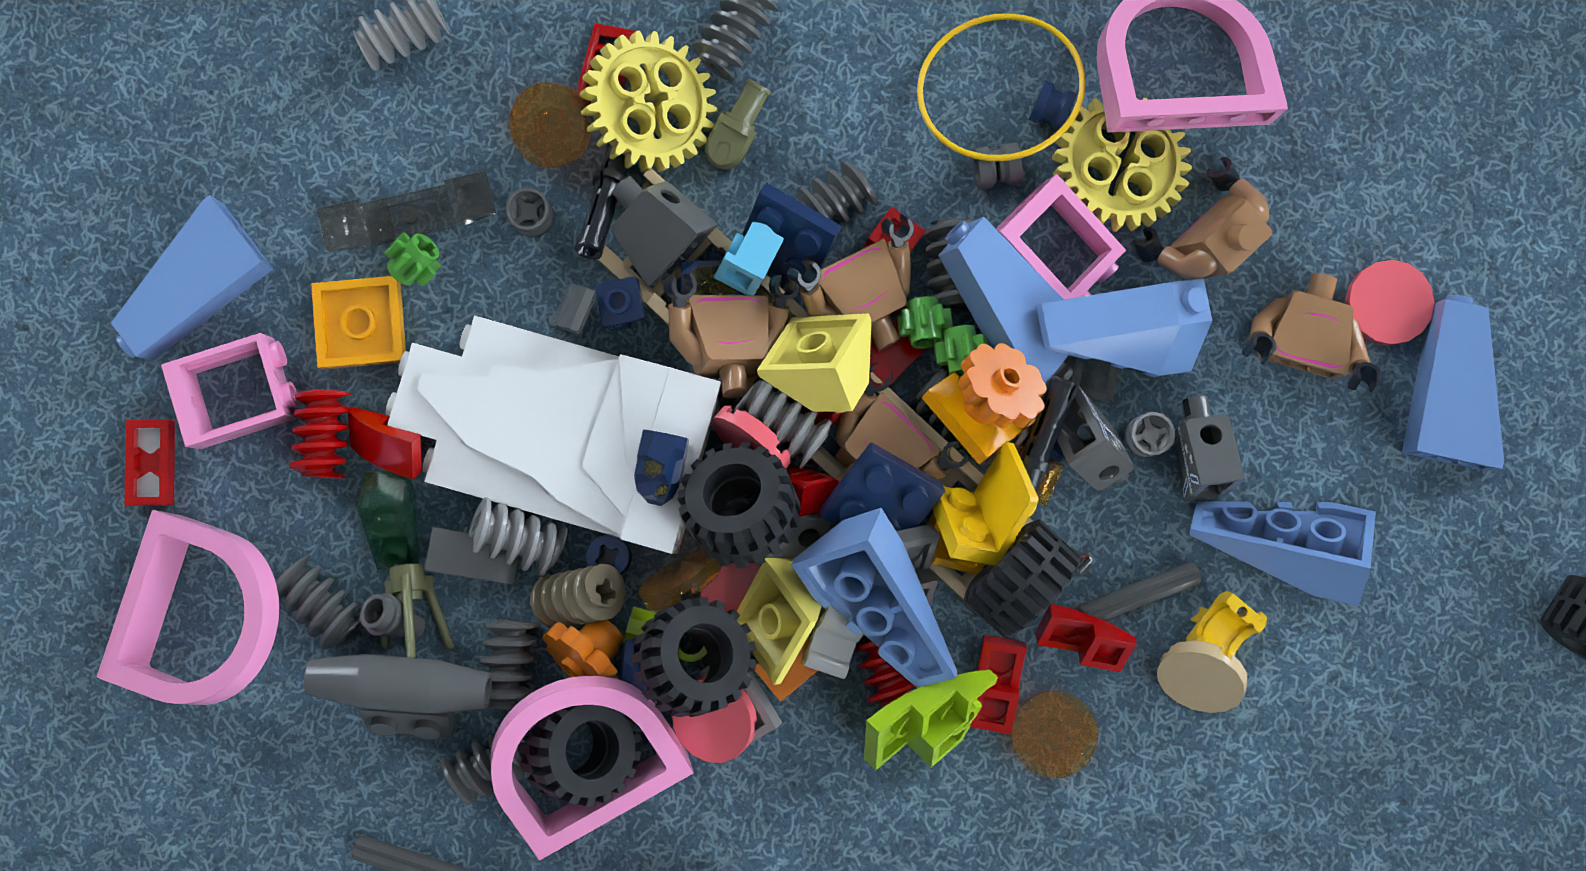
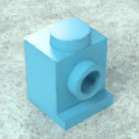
M752 222L745 236L739 233L735 235L713 278L745 295L754 296L784 238L775 234L767 225Z

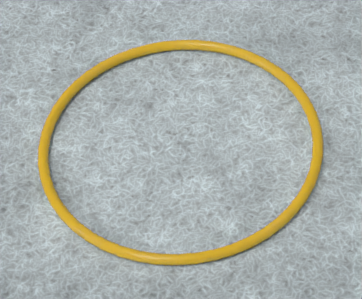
M992 14L972 19L959 25L935 44L924 60L917 83V101L926 126L946 147L973 159L1010 161L1030 156L1043 150L1058 140L1068 130L1077 117L1083 103L1086 86L1085 72L1077 50L1069 39L1055 27L1026 15ZM1016 20L1031 23L1049 31L1070 51L1079 75V91L1076 104L1067 121L1055 134L1030 149L1003 155H988L966 150L944 137L936 129L927 114L923 98V85L927 69L939 49L961 31L984 22Z

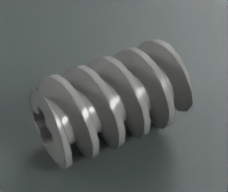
M405 0V11H402L392 2L389 4L391 17L386 18L376 9L374 10L375 24L373 25L363 16L358 17L360 31L355 32L353 30L354 36L365 59L374 71L380 69L379 55L387 63L391 64L395 62L394 49L404 57L411 55L410 41L421 51L426 48L425 35L433 42L439 43L441 41L440 28H443L451 36L435 0H421L422 3L417 4L414 0Z
M758 380L738 403L733 414L737 409L740 411L748 409L750 415L758 420H762L765 426L772 432H776L775 435L780 441L776 448L789 442L788 452L790 459L801 453L804 454L800 465L802 469L829 436L828 432L832 422L827 419L815 425L814 422L818 412L809 410L802 414L800 412L802 404L796 400L788 403V395L780 390L775 392L773 390L774 386L765 380Z
M485 497L474 514L469 529V536L473 539L474 553L477 554L485 543L489 544L490 559H494L501 550H505V564L511 565L518 555L522 556V570L527 571L535 561L538 562L537 574L543 577L559 558L567 538L568 529L563 527L557 532L556 525L551 521L545 522L541 526L540 519L535 515L529 516L524 521V513L519 509L513 510L508 515V508L503 503L497 504L491 510V500Z

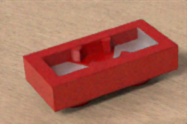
M126 420L124 506H174L175 420Z

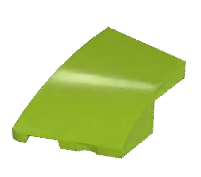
M991 670L958 674L956 678L919 687L889 703L866 720L864 760L876 771L907 744L932 768L962 742L970 728V724L982 707L977 698L987 689L994 686L998 677Z

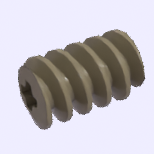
M609 564L588 566L573 571L569 570L563 573L559 572L540 577L534 583L530 593V605L534 615L542 624L549 628L557 622L570 627L576 624L582 625L608 620L621 610L625 601L623 578L619 571Z

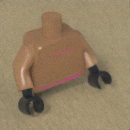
M1222 157L1220 160L1226 169L1219 174H1214L1208 169L1207 173L1218 190L1229 191V194H1225L1172 245L1166 248L1162 247L1157 231L1149 227L1143 229L1145 238L1148 241L1140 243L1137 240H1133V243L1142 261L1152 262L1158 259L1160 266L1185 280L1228 275L1272 235L1273 232L1266 223L1269 220V203L1248 181L1240 179V175L1229 158Z
M900 214L901 226L896 232H894V225L890 219L885 218L882 221V232L891 238L888 244L882 239L821 270L817 263L802 259V263L806 268L803 277H801L798 270L790 268L787 272V278L801 286L799 294L809 316L869 313L871 318V339L878 351L888 348L901 339L890 318L899 314L907 306L906 300L910 295L911 261L909 243L906 240L912 236L914 225L903 214Z
M686 273L683 274L682 278L683 289L678 292L676 277L668 276L663 282V289L668 296L673 298V303L668 306L669 338L671 343L684 359L692 364L696 375L706 378H720L724 397L739 398L745 396L749 391L747 378L758 374L757 369L786 327L790 310L786 306V302L796 297L799 293L800 285L790 281L788 291L782 294L779 289L781 275H774L769 281V290L774 296V301L769 303L768 296L694 295L697 289L696 279L693 275Z
M1312 273L1307 293L1292 291L1283 296V298L1273 299L1253 318L1249 342L1242 350V355L1248 357L1253 350H1256V358L1262 359L1260 362L1262 365L1269 361L1333 380L1347 376L1349 370L1352 375L1347 382V386L1351 390H1356L1362 380L1368 385L1369 392H1373L1382 375L1380 369L1370 363L1359 323L1353 318V307L1332 300L1338 279L1322 273Z
M879 363L872 364L869 368V384L854 410L842 412L839 417L835 438L840 449L835 454V457L846 469L836 479L839 482L842 480L870 442L938 481L949 474L950 467L959 468L967 464L971 458L970 454L963 458L961 462L954 461L950 456L951 448L960 443L958 440L948 443L942 451L883 392L876 398V391H883L889 386L892 380V372L884 383H876L871 378V372L875 370ZM942 451V457H937V455Z

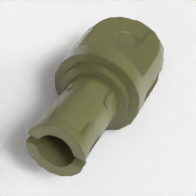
M747 78L746 84L732 111H726L725 114L720 113L705 145L706 157L713 166L728 170L735 168L742 162L758 134L754 131L756 127L753 126V123L767 96L771 93L769 89Z

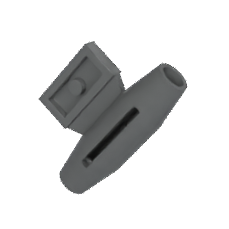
M361 654L310 659L305 671L304 689L307 695L360 708L367 731H372L377 735L412 734L422 739L434 740L439 737L453 738L456 725L454 712L488 708L492 691V675L489 672L436 659Z

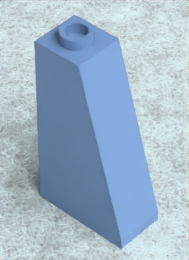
M211 195L202 200L112 320V326L120 335L116 338V341L130 357L154 361L274 269L224 203Z
M984 216L968 224L964 220L961 221L945 237L948 245L938 255L982 334L987 337L989 346L994 349L999 343H1004L1011 347V349L1019 350L1025 356L1026 365L1035 366L1040 371L1042 380L1046 384L1068 355L1044 348L1036 305L1064 299Z
M1447 295L1446 299L1434 304L1432 319L1425 329L1402 453L1483 471L1503 469L1504 454L1489 308L1473 305L1474 299L1467 296Z

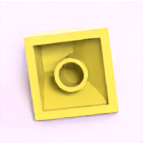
M869 313L792 317L757 369L759 377L813 412L842 413L853 411L869 384L871 318Z
M796 557L765 558L766 562L762 563L737 610L740 616L736 621L740 625L747 623L751 632L746 634L748 642L755 641L756 651L752 653L774 685L782 683L816 624L822 607L812 597L791 564Z

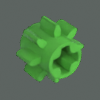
M403 232L385 251V255L391 258L387 263L389 273L394 279L404 285H411L416 280L423 287L441 267V264L436 261L439 257L437 246L423 234H414L410 238Z
M925 296L911 299L907 302V309H903L902 315L897 316L899 336H908L911 346L919 349L932 348L934 343L943 342L942 331L953 327L951 309H943L942 304H939V300L936 297Z
M974 325L947 328L942 331L944 341L934 343L936 362L941 367L948 365L949 375L954 372L958 375H963L962 361L980 344L988 345L987 337L984 334L976 335Z

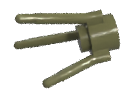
M404 564L389 568L390 580L384 582L385 593L392 594L403 604L407 657L416 658L413 602L423 600L422 592H425L443 644L447 650H451L453 643L434 591L433 576H425L424 564ZM381 636V647L387 648L390 637Z

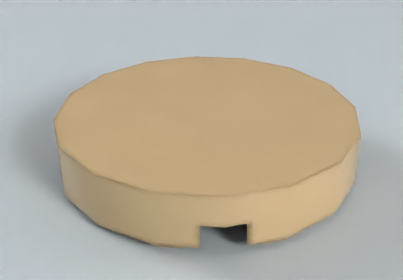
M1193 640L1178 642L1170 646L1168 652L1163 653L1157 668V678L1164 692L1177 703L1192 710L1215 713L1226 712L1239 705L1247 688V672L1235 656L1232 655L1230 659L1222 654L1221 647L1212 643Z

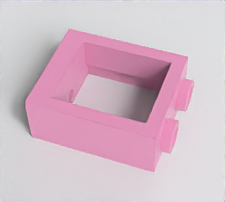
M1058 174L1039 184L996 228L1064 300L1091 295L1088 292L1090 287L1096 281L1100 284L1108 279L1119 267L1115 261L1126 251ZM1050 205L1098 256L1068 289L1020 238Z
M258 333L161 364L185 447L203 449L297 419L293 416L294 411H296L295 407L299 406V401L295 399L297 391L293 383L286 380L283 366L287 365V357L279 341L275 342L274 338ZM260 354L276 410L213 430L196 374Z

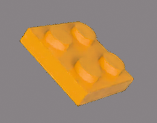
M392 276L311 283L317 368L325 370L400 363L401 357L406 351L400 282Z

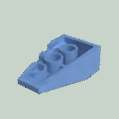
M1204 278L1168 282L1036 305L1045 349L1086 360L1094 358L1111 363L1113 367L1120 369L1128 367L1143 371V375L1151 377L1192 371L1212 323Z
M1197 501L1189 535L1310 595L1359 606L1371 568L1376 512L1333 502H1317L1316 511H1293L1291 502H1277L1276 509L1257 511L1254 505L1249 502Z
M882 508L841 521L793 559L791 565L812 597L825 609L830 605L846 618L847 623L845 626L855 635L862 632L879 647L878 654L914 686L919 688L956 678L957 669L904 543Z

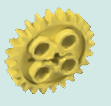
M636 31L630 36L629 40L624 35H621L614 41V46L610 43L606 44L600 50L602 56L596 55L589 62L595 71L589 70L582 77L592 87H587L580 92V97L591 101L590 105L581 110V114L593 116L595 120L588 126L587 131L594 132L600 130L602 134L596 145L601 147L610 143L613 147L609 158L614 159L621 153L624 154L626 168L631 167L639 160L642 172L651 169L653 164H655L658 172H662L669 168V162L676 168L684 163V157L690 159L697 155L698 152L695 146L701 147L707 142V138L702 132L710 131L715 125L705 117L717 111V107L708 104L706 99L716 94V91L704 88L703 82L710 77V74H698L695 70L700 64L701 59L696 58L689 62L685 58L689 47L685 45L678 51L674 50V38L672 36L668 37L662 44H659V37L656 31L649 34L645 41L641 32ZM640 65H642L645 68V73L643 69L640 67ZM658 70L667 74L670 79V87L660 81ZM618 75H622L630 81L631 92L624 90L620 86ZM667 112L677 117L679 129L672 127L669 123ZM628 117L635 119L639 123L640 135L629 129L627 124ZM653 132L656 133L659 139H656L654 137Z
M1094 98L1089 103L1088 110L1081 106L1072 125L1066 133L1055 141L1061 149L1056 150L1052 155V160L1063 164L1057 167L1053 172V176L1058 174L1060 178H1065V183L1092 213L1097 215V219L1102 224L1107 219H1110L1113 231L1117 232L1125 221L1130 231L1136 230L1140 226L1141 221L1149 227L1157 220L1156 215L1163 218L1171 211L1169 205L1174 207L1182 199L1178 192H1182L1189 185V182L1181 176L1186 175L1192 169V165L1181 162V160L1191 150L1186 147H1178L1177 144L1185 136V133H1172L1171 130L1134 131L1133 142L1123 160V166L1126 169L1117 177L1114 196H1111L1108 190L1121 164V158L1118 156L1127 147L1130 132H1112L1116 142L1107 141L1101 133L1102 129L1107 130L1104 106L1097 98ZM1141 144L1151 146L1155 151L1156 157L1150 158L1146 156L1141 149ZM1088 167L1098 169L1103 176V181L1093 179L1088 172ZM1128 182L1135 183L1140 187L1142 191L1141 197L1131 193L1127 185Z

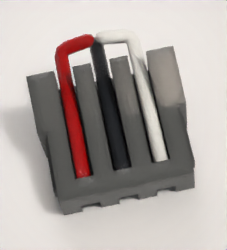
M1079 554L1080 562L1076 572L1080 576L1093 567L1090 564L1093 560L1088 554L1083 556Z

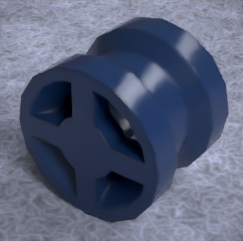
M1046 80L1028 120L1035 123L1040 121L1050 124L1053 131L1057 132L1065 123L1077 93L1070 90L1061 92L1055 88L1054 83Z
M603 535L590 543L586 551V562L588 566L605 563L612 565L622 575L628 570L632 562V552L625 540L611 535Z

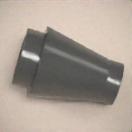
M390 593L375 594L369 597L363 604L360 613L361 623L366 627L367 631L377 636L405 638L402 602ZM413 612L416 640L425 630V620L422 616Z

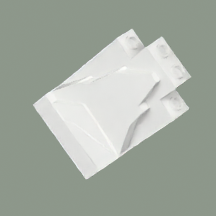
M475 315L472 325L467 324L461 335L460 349L464 350L462 357L412 343L410 352H404L398 368V375L402 376L397 393L393 392L386 406V415L390 416L387 426L418 433L421 436L437 440L435 448L430 447L424 458L423 472L427 473L424 482L483 499L487 497L493 502L503 503L507 506L619 537L622 540L670 554H677L679 552L686 525L680 516L678 508L681 505L677 498L678 491L683 490L684 487L680 483L673 499L663 506L647 503L638 493L634 473L642 431L646 429L688 438L689 445L683 476L684 474H692L691 465L696 459L702 462L710 431H714L711 420L720 411L724 397L721 386L722 382L621 354L620 356H615ZM653 460L646 461L644 473L650 478H654L661 474L663 465ZM665 484L658 486L655 495L657 497L661 496L668 486Z

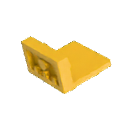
M1004 442L974 493L963 488L944 486L945 493L932 510L950 558L995 566L1014 545L1019 531L1028 517L1034 513L1038 503V496L1014 443Z

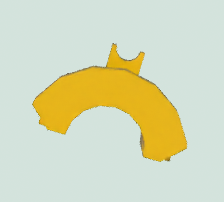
M1225 591L1219 594L1208 609L1199 607L1198 613L1190 619L1196 625L1186 637V641L1195 640L1212 643L1221 647V653L1231 659V656H1235L1239 646L1247 638L1262 632L1266 626L1267 616L1262 612L1256 613L1235 594ZM1241 607L1240 614H1237V610Z

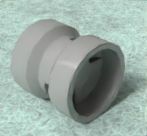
M1148 412L1132 419L1126 425L1124 431V442L1128 450L1140 457H1152L1167 451L1172 446L1175 438V429L1171 420L1157 412Z

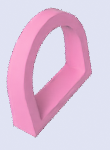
M1123 0L1108 19L1101 32L1097 47V69L1107 133L1270 125L1288 109L1269 38L1254 15L1237 0ZM1161 7H1181L1207 16L1216 22L1233 41L1240 57L1247 95L1152 100L1137 99L1125 49L1126 33L1130 22L1147 11Z
M152 510L97 678L149 698L174 704H215L239 693L256 677L265 664L277 633L279 621L278 590L274 575L264 556L252 543L236 534L189 517ZM192 544L213 552L231 568L242 590L244 621L237 645L223 665L210 675L188 683L152 668L150 661L188 546Z
M604 676L571 677L553 682L532 692L517 703L503 719L497 729L491 747V780L495 796L503 811L539 861L693 774L689 755L685 747L680 743L677 735L660 710L655 707L654 702L651 699L647 700L642 691L635 686ZM577 705L605 706L631 718L644 732L657 754L632 767L636 770L633 778H625L623 780L626 788L620 794L611 792L612 800L605 803L595 801V806L587 807L569 803L549 815H544L519 783L512 769L515 751L526 732L547 715L563 708Z

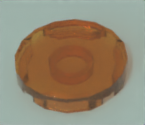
M538 82L525 88L516 98L510 113V133L518 151L527 161L539 167L558 168L575 162L587 149L592 132L587 131L590 125L588 116L581 114V110L587 106L586 102L575 89L561 82Z
M702 549L686 554L667 564L649 577L640 587L638 595L649 610L666 609L682 601L679 595L689 590L692 595L694 593L697 594L706 588L719 575L721 565L716 558L711 560L704 555Z
M1046 691L1031 695L1016 711L1011 740L1016 755L1029 770L1043 777L1064 778L1078 773L1091 761L1098 744V727L1093 713L1082 700L1064 691Z

